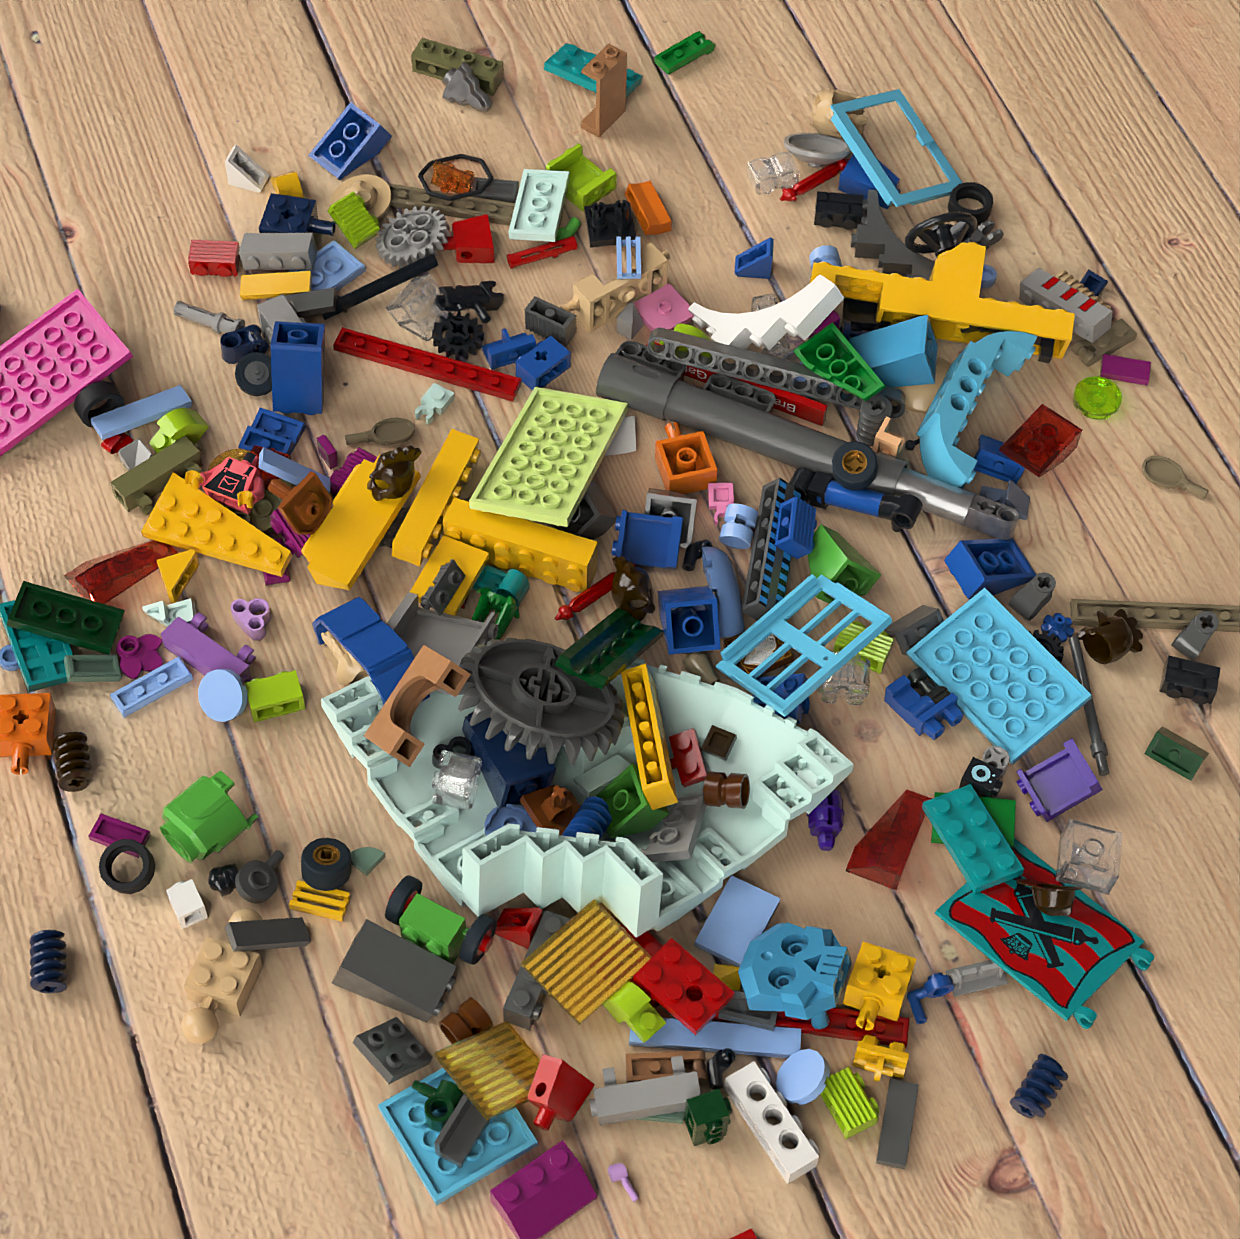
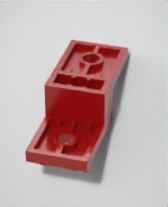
M621 924L615 932L591 953V957L594 956L622 931L625 935L595 961L597 963L602 961L625 939L629 938L631 942L604 964L602 968L606 969L634 944L637 947L635 951L637 953L641 951L643 955L619 975L616 980L619 982L647 957L649 960L628 981L638 986L651 999L649 1003L654 1009L659 1005L663 1006L695 1036L735 995L733 990L673 938L663 946L650 933L645 932L636 938ZM625 958L609 974L612 976L629 960ZM690 990H697L702 994V998L698 1001H691L687 998L686 993Z

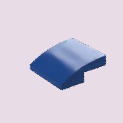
M260 407L252 426H247L238 448L259 456L264 447L289 458L299 442L306 425L304 422Z

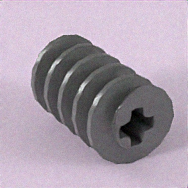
M875 394L867 401L862 400L856 436L860 442L868 446H874L875 436L886 416L891 418L892 405L885 396Z

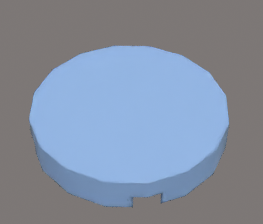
M216 669L207 673L201 680L198 688V699L201 708L208 717L215 721L226 722L233 720L241 715L246 707L247 689L240 681L241 677L230 669Z
M812 1049L800 1050L792 1054L778 1071L776 1079L777 1091L790 1104L804 1105L815 1100L826 1087L824 1082L826 1076L829 1078L830 1075L828 1062L819 1052Z

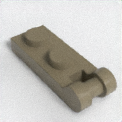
M1121 318L1112 323L1111 329L1095 342L1091 343L1086 339L1077 341L1072 346L1071 351L1076 356L1079 355L1082 358V362L1089 367L1100 361L1103 354L1110 355L1134 341L1137 333Z

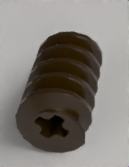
M83 732L62 733L54 738L53 747L59 779L58 785L64 791L76 792L85 789L88 786L87 781L93 776L90 771L91 763L88 761L90 755L87 752L89 749L86 743L87 735Z

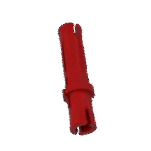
M572 235L555 242H548L516 253L507 254V261L510 269H513L514 267L545 258H557L559 254L577 250V243Z

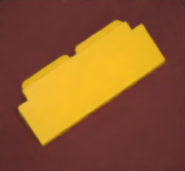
M380 454L374 463L363 459L361 464L354 467L334 498V506L316 532L310 535L301 550L302 554L310 562L307 568L316 584L351 590L420 480L421 475L418 471L415 470L412 485L403 497L397 499L384 498L381 501H376L372 496V490L367 489V483L371 480L369 476L374 471ZM375 479L377 486L383 490H387L390 486L387 482Z

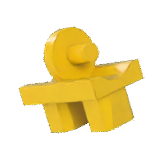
M865 1035L862 1041H858L853 1066L874 1072L873 1081L876 1082L880 1081L881 1074L890 1077H904L909 1053L905 1052L904 1044L893 1042L890 1043L889 1048L878 1046L879 1040L870 1035Z

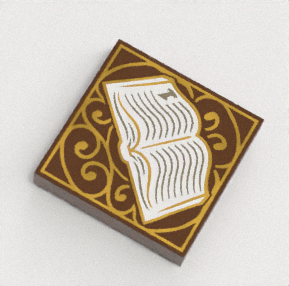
M741 634L724 640V649L728 645H730L735 639H737ZM771 634L736 665L749 674L782 646L784 642ZM788 650L761 675L793 662L794 655Z

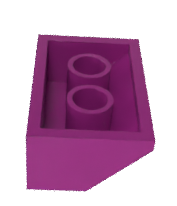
M563 1140L490 1190L492 1205L517 1239H540L597 1198L580 1162Z

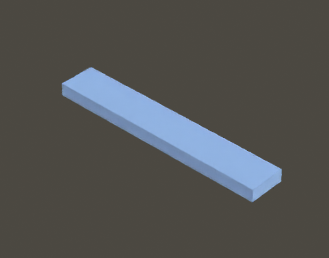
M663 1018L666 1024L644 1043L631 1028L629 1036L630 1046L716 1053L719 1050L729 1048L735 1054L789 1058L801 1049V1029L774 1027V1031L745 1024L710 1021L695 1036L675 1018Z

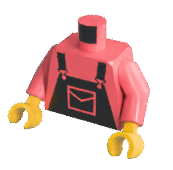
M250 452L245 454L242 461L229 457L206 472L199 473L190 470L185 474V484L192 483L191 487L195 490L203 485L202 488L205 493L212 499L248 515L254 507L253 505L265 497L264 480L256 468L259 458Z

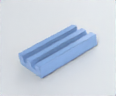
M616 237L617 279H641L640 237H636L635 240H631V237H626V240ZM621 247H626L627 273H622ZM631 247H635L636 273H632Z

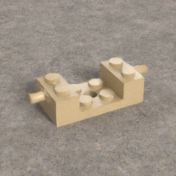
M651 242L641 247V279H613L606 285H603L594 274H591L574 283L573 299L560 307L568 312L573 311V314L577 315L576 318L590 333L616 319L628 303H634L666 286L670 254L667 250L660 252ZM636 251L632 252V273H636Z

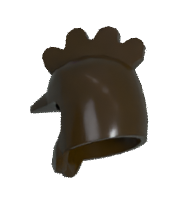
M411 445L404 449L398 447L393 451L380 455L374 471L369 476L371 480L367 483V489L372 490V496L376 501H381L384 498L397 499L403 497L409 491L415 475L414 461L422 453L419 448H414ZM375 479L387 482L390 486L387 490H383L377 486Z
M616 556L612 558L617 570L612 580L611 593L613 601L617 608L628 612L636 620L642 621L646 613L653 614L655 611L653 587L650 577L646 571L635 567L632 562H628L623 556ZM642 600L646 601L647 604L640 608H634L631 606L630 601Z
M1119 609L1113 616L1097 611L1099 626L1085 627L1077 634L1078 640L1083 641L1089 656L1100 664L1115 662L1124 657L1129 651L1138 653L1143 650V646L1139 642L1143 638V633L1135 628L1137 620L1134 617L1128 618L1123 609Z

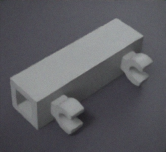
M682 1055L671 1057L674 1075L617 1085L614 1067L602 1069L605 1087L593 1089L595 1099H589L592 1117L597 1116L599 1124L605 1125L685 1111L686 1099L701 1095L697 1071L685 1073Z

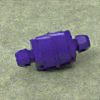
M833 790L810 814L807 813L810 834L817 836L818 846L824 851L832 850L835 845V837L842 831L844 825L843 799L841 798V792L838 790Z

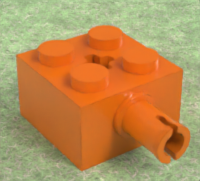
M673 422L675 429H673L671 423L667 424L664 430L668 439L658 440L655 444V461L665 489L681 494L708 489V483H716L718 470L704 432L700 431L682 435L678 422Z
M50 693L0 695V757H12L11 772L20 775V768L22 769V775L28 773L29 756L52 755L56 708Z

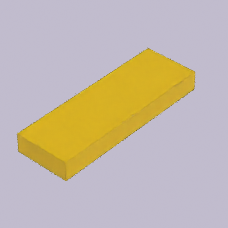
M311 271L241 275L240 297L242 300L274 298L281 294L286 296L310 292L312 289Z

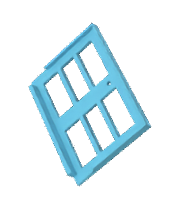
M811 574L721 651L720 654L723 660L715 667L786 717L893 621L890 615L837 582L835 584L823 575L816 579ZM821 591L835 599L800 630L786 622ZM841 604L853 610L817 642L807 636L811 630ZM859 615L872 623L837 655L824 647ZM771 634L785 642L749 674L736 666L739 661ZM791 648L802 654L767 686L756 680L758 676ZM809 659L821 667L785 700L773 692Z

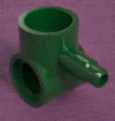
M415 1080L412 1088L428 1097L424 1105L426 1123L431 1130L441 1132L463 1097L464 1090L448 1080H441L437 1089L425 1082ZM436 1109L447 1111L442 1117L432 1115Z

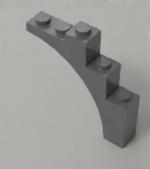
M868 189L867 199H863L862 213H865V216L861 218V225H857L856 234L852 233L851 248H855V257L878 259V268H882L883 274L897 273L903 277H921L929 281L935 261L918 253H913L906 248V245L891 231L883 218L878 202V191Z

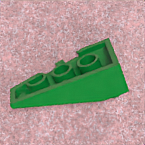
M833 322L793 350L794 354L808 370L864 401H867L885 388L884 383Z

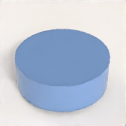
M11 645L4 646L0 650V666L7 671L19 669Z

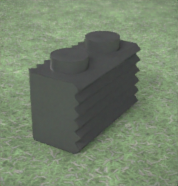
M534 296L525 308V329H529L530 332L533 331L538 336L541 335L542 338L546 337L547 339L549 336H552L561 345L566 347L576 334L577 315Z

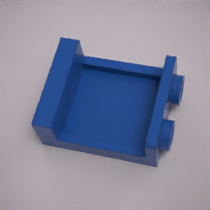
M622 510V515H617L615 531H619L618 541L613 540L611 555L623 556L628 562L639 566L677 570L683 517L673 516V518Z

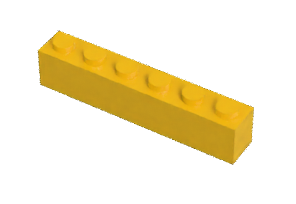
M454 429L450 430L392 542L393 557L419 567L424 558L428 559L433 549L432 542L434 538L438 540L443 529L441 524L453 498H460L462 492L461 485L463 482H468L472 472L470 467L473 463L477 464L480 458L481 450L478 449L479 438Z
M645 663L621 672L642 791L651 809L655 810L678 803L656 686Z

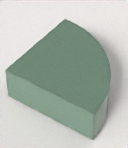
M363 847L350 852L351 864L366 876L385 858L383 851L372 847Z

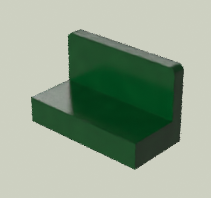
M1161 727L1154 735L1144 754L1192 781L1209 753L1165 727Z

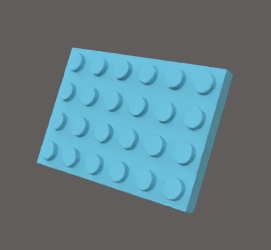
M986 588L982 589L906 652L908 658L927 673V677L936 687L944 686L950 693H954L958 697L956 705L963 715L993 746L1001 747L1007 751L1011 765L1092 699V695Z

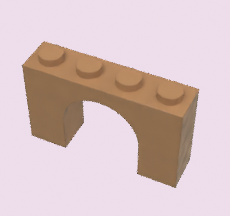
M423 645L369 726L364 737L410 767L425 745L415 738L410 731L411 720L418 705L427 695L435 690L441 689L457 697L471 674L451 660Z

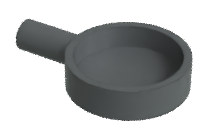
M275 850L266 862L250 861L237 872L235 886L243 899L251 903H263L276 892L278 878L274 869L284 858V854L281 851Z

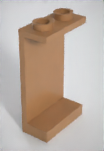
M609 43L582 69L584 75L596 81V107L581 121V128L598 138L625 112L627 53Z

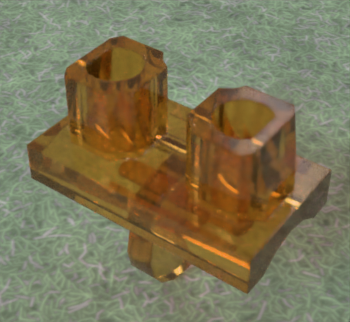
M436 161L433 164L434 173L431 184L439 186L441 192L448 193L451 191L462 194L471 191L474 172L459 170L454 167V164L449 162L441 163Z

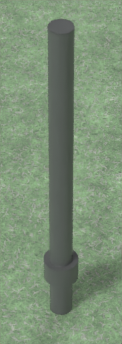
M1077 636L1070 637L1069 644L1078 682L1092 695L1080 641ZM1092 698L1083 705L1092 742L1090 749L1092 757L1096 759L1099 775L1106 776L1109 774L1106 759L1108 752L1106 743L1102 742Z

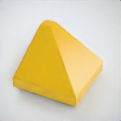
M714 964L713 974L731 990L739 991L740 977L738 971L740 967Z

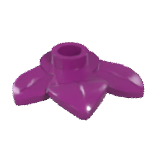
M145 634L139 638L130 635L122 637L116 646L117 654L121 658L120 668L122 672L131 679H137L142 670L151 672L162 666V658L156 651L162 645V639L153 634Z

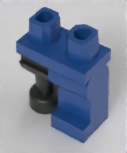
M918 667L908 677L903 675L888 685L884 701L912 728H915L914 731L919 736L925 733L933 740H936L945 730V727L940 722L945 719L951 726H955L962 721L963 713L956 705L958 697L954 693H950L944 686L935 688L926 680L927 673L921 667ZM918 687L924 696L921 697L913 688Z

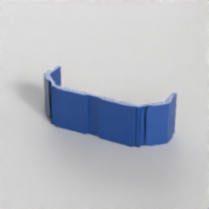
M360 597L319 616L312 623L319 645L325 643L322 640L321 633L329 631L367 671L384 705L415 659L407 644ZM430 694L427 695L422 701L430 698Z

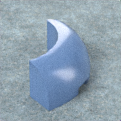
M702 547L703 572L707 585L717 598L720 638L741 634L744 632L743 612L741 611L740 590L733 563L724 551L716 547Z

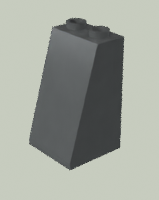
M366 919L331 983L427 1023L432 1015L437 1017L444 1005V1001L440 999L444 991L449 993L457 977L453 976V973L457 966Z

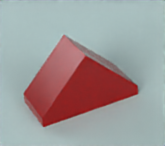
M539 907L504 908L497 920L495 935L529 949L541 921L542 910Z

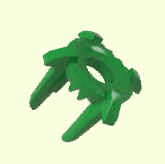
M483 587L476 591L481 596L472 620L484 622L491 608L492 610L495 609V613L499 611L495 623L498 624V633L495 639L499 640L504 635L513 617L519 619V609L516 606L515 599L511 596L507 598L492 592L491 588Z

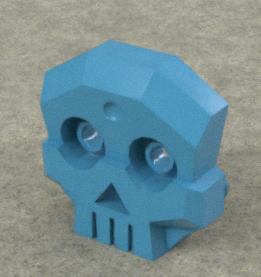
M780 923L750 941L738 973L749 1010L785 1011L787 1017L804 1020L811 1018V1024L814 1028L823 1029L828 1026L827 1022L830 1021L827 1010L836 1007L852 962L848 947H842L838 943L832 930L815 926H806L804 929L791 923Z

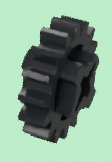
M458 311L457 315L453 316L451 312H448V318L440 316L439 322L434 323V329L432 330L433 346H438L439 354L445 351L448 358L451 355H455V360H458L459 356L463 355L465 359H468V353L476 355V350L482 348V341H484L483 326L478 324L477 318L471 320L470 313L461 316V312Z

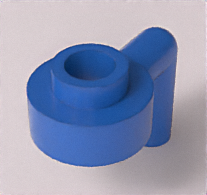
M943 973L932 974L927 978L928 981L925 982L923 987L908 992L907 999L916 1024H923L927 1021L920 999L941 997L954 989L949 975H943Z

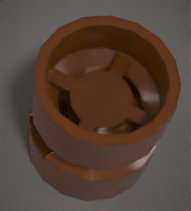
M709 771L706 774L703 788V798L706 806L721 807L726 803L728 808H746L750 794V782L747 774L730 773L728 777L726 773Z
M472 997L457 1007V1014L451 1012L439 1022L441 1031L454 1047L474 1040V1035L481 1036L493 1026L488 1013Z

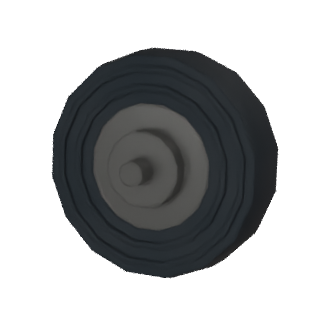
M255 352L247 354L240 359L236 365L235 378L237 385L243 392L258 397L272 391L271 357L264 353Z

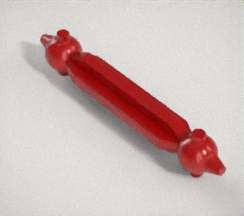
M844 158L837 161L836 164H830L794 184L793 188H783V195L779 198L780 201H796V196L803 195L833 178L839 171H843L850 158Z
M611 572L574 597L569 605L559 607L555 620L571 619L573 613L582 611L612 590V580L616 572Z

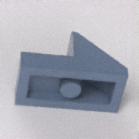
M1009 480L1007 490L986 486L981 487L980 496L1014 508L1019 513V519L1027 520L1030 497L1012 480Z

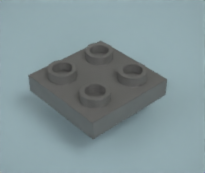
M397 1017L357 1035L353 1041L357 1049L388 1084L429 1065L433 1058Z

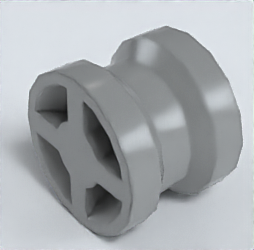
M992 746L985 750L981 761L988 764H996V768L1002 770L1001 777H1003L1010 758L1005 749Z

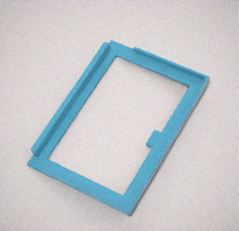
M900 89L830 105L834 112L831 121L887 206L892 203L896 207L910 203L915 205L949 196L953 188L962 183ZM896 101L916 130V138L922 146L928 148L950 182L899 194L846 113Z

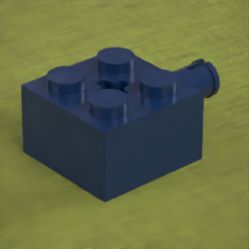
M274 193L270 194L259 225V233H318L334 236L336 229L335 221L318 219L316 200Z

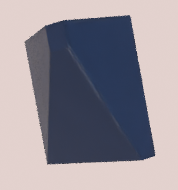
M1088 269L1079 283H1082L1084 288L1087 287L1090 292L1095 293V296H1099L1108 281Z

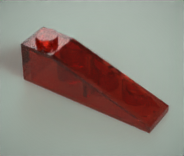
M150 540L85 561L64 576L83 598L106 604L159 569L158 559L178 554V552L172 545Z
M906 789L854 847L845 871L897 890L926 816L922 809L923 802L932 798Z

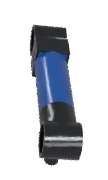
M806 468L796 469L789 482L790 485L801 491L800 499L806 502L809 499L811 506L826 509L828 505L891 520L894 532H899L902 529H911L923 507L920 499L914 495L902 494L898 497L866 488L852 491L843 488L837 481H834L833 475L818 471L814 474V472Z

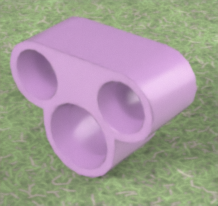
M256 598L249 602L244 599L233 601L231 612L234 621L252 640L263 639L266 635L265 625L271 619L268 602L261 598ZM257 611H264L261 615H253Z

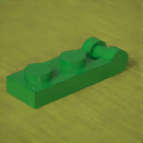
M697 31L656 55L654 63L670 75L703 54L712 53L715 49V44L711 40H706L705 35L701 31Z

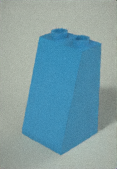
M928 315L919 316L849 338L848 342L885 386L903 387L935 384L938 344Z

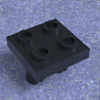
M618 200L615 204L599 202V205H597V202H595L592 206H584L590 248L616 245V237H621V240L631 237V240H635L636 233L630 202L622 200V203H620V200Z

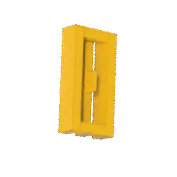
M297 880L296 889L293 891L292 900L290 899L289 908L343 922L351 894L350 892L338 889L329 891L317 890L307 885L306 882ZM299 898H300V899L312 901V902H315V903L321 904V905H329V906L337 907V908H340V911L333 910V909H328V908H324V907H320V906H316V905H312V904H308V903H304V902H299L298 900H299Z

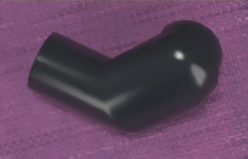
M709 540L698 541L687 547L682 564L684 570H694L696 560L702 558V547H713Z
M729 1048L719 1050L707 1063L709 1087L711 1090L724 1087L722 1073L735 1060V1053Z

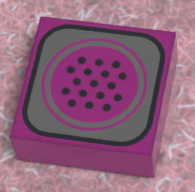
M321 435L317 437L319 454L330 470L337 467L336 449L327 436Z

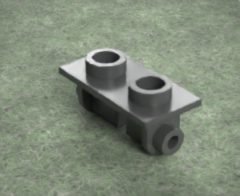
M454 559L440 567V571L433 580L435 586H430L425 595L421 597L422 602L420 605L427 610L433 607L439 616L442 615L466 576Z

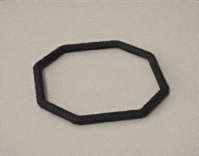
M457 154L429 161L418 174V178L429 196L447 201L481 194L493 181V176L483 159L465 154ZM462 158L480 163L489 178L479 190L447 196L431 192L423 175L432 165Z

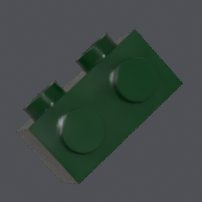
M720 1089L686 1099L684 1123L693 1146L706 1142L707 1144H715L720 1142L727 1134L728 1124L731 1123L730 1114H732V1107L729 1099L722 1097Z

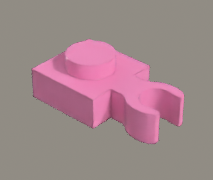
M708 483L709 510H716L713 521L714 525L717 526L718 518L725 516L727 506L734 504L733 483Z

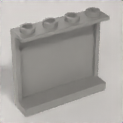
M410 592L407 593L386 624L407 644L414 658L422 646L425 645L458 666L466 653H471L472 649L477 645H486L489 640L495 639L498 633V624H495L494 612H491L485 623L445 613L439 616L436 611L418 607V594ZM441 689L435 690L436 692L451 695L448 692Z

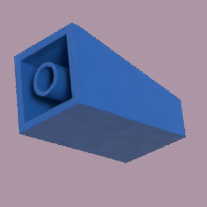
M275 321L271 340L273 411L283 414H290L292 412L304 413L306 415L322 414L324 404L325 324Z

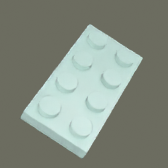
M524 169L508 232L509 239L556 241L570 179L568 171Z

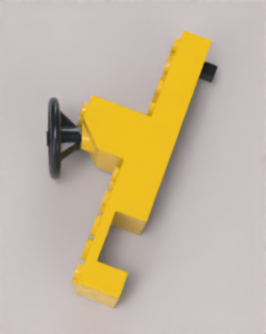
M952 212L931 217L912 228L905 237L906 248L913 253H935L937 259L929 281L921 277H903L897 273L883 274L872 269L865 271L855 269L852 266H834L828 262L813 263L809 284L818 275H822L837 286L844 298L878 303L876 322L889 321L891 325L919 316L928 315L936 339L969 344L970 341L976 343L983 337L997 332H1024L1037 336L1033 345L1036 347L1033 355H1038V361L1050 363L1052 358L1062 359L1072 340L1075 313H1069L1064 309H1044V307L1039 305L1026 306L1015 301L1001 302L990 297L979 298L986 246H981L975 242L963 243L977 229V219L970 213ZM960 221L954 226L952 224H945L946 222ZM918 236L927 245L917 244L914 240Z

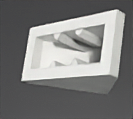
M235 145L225 161L229 185L258 193L262 191L270 175L239 146Z

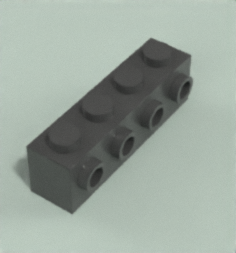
M546 910L544 911L504 1004L503 1018L505 1022L530 1030L534 1020H539L543 1010V1004L541 1003L544 996H548L552 989L551 987L546 990L544 986L552 980L554 973L542 983L538 979L563 959L564 955L561 954L536 977L532 973L570 941L574 936V932L529 971L525 967L571 928V919Z

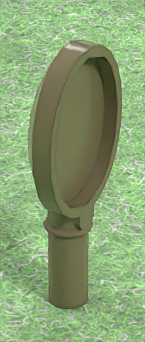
M404 418L385 419L376 423L372 430L368 432L345 435L346 445L369 441L389 445L403 443L414 435V424Z
M1151 456L1143 462L1142 473L1154 485L1167 489L1180 487L1205 499L1209 490L1184 478L1183 469L1169 458Z

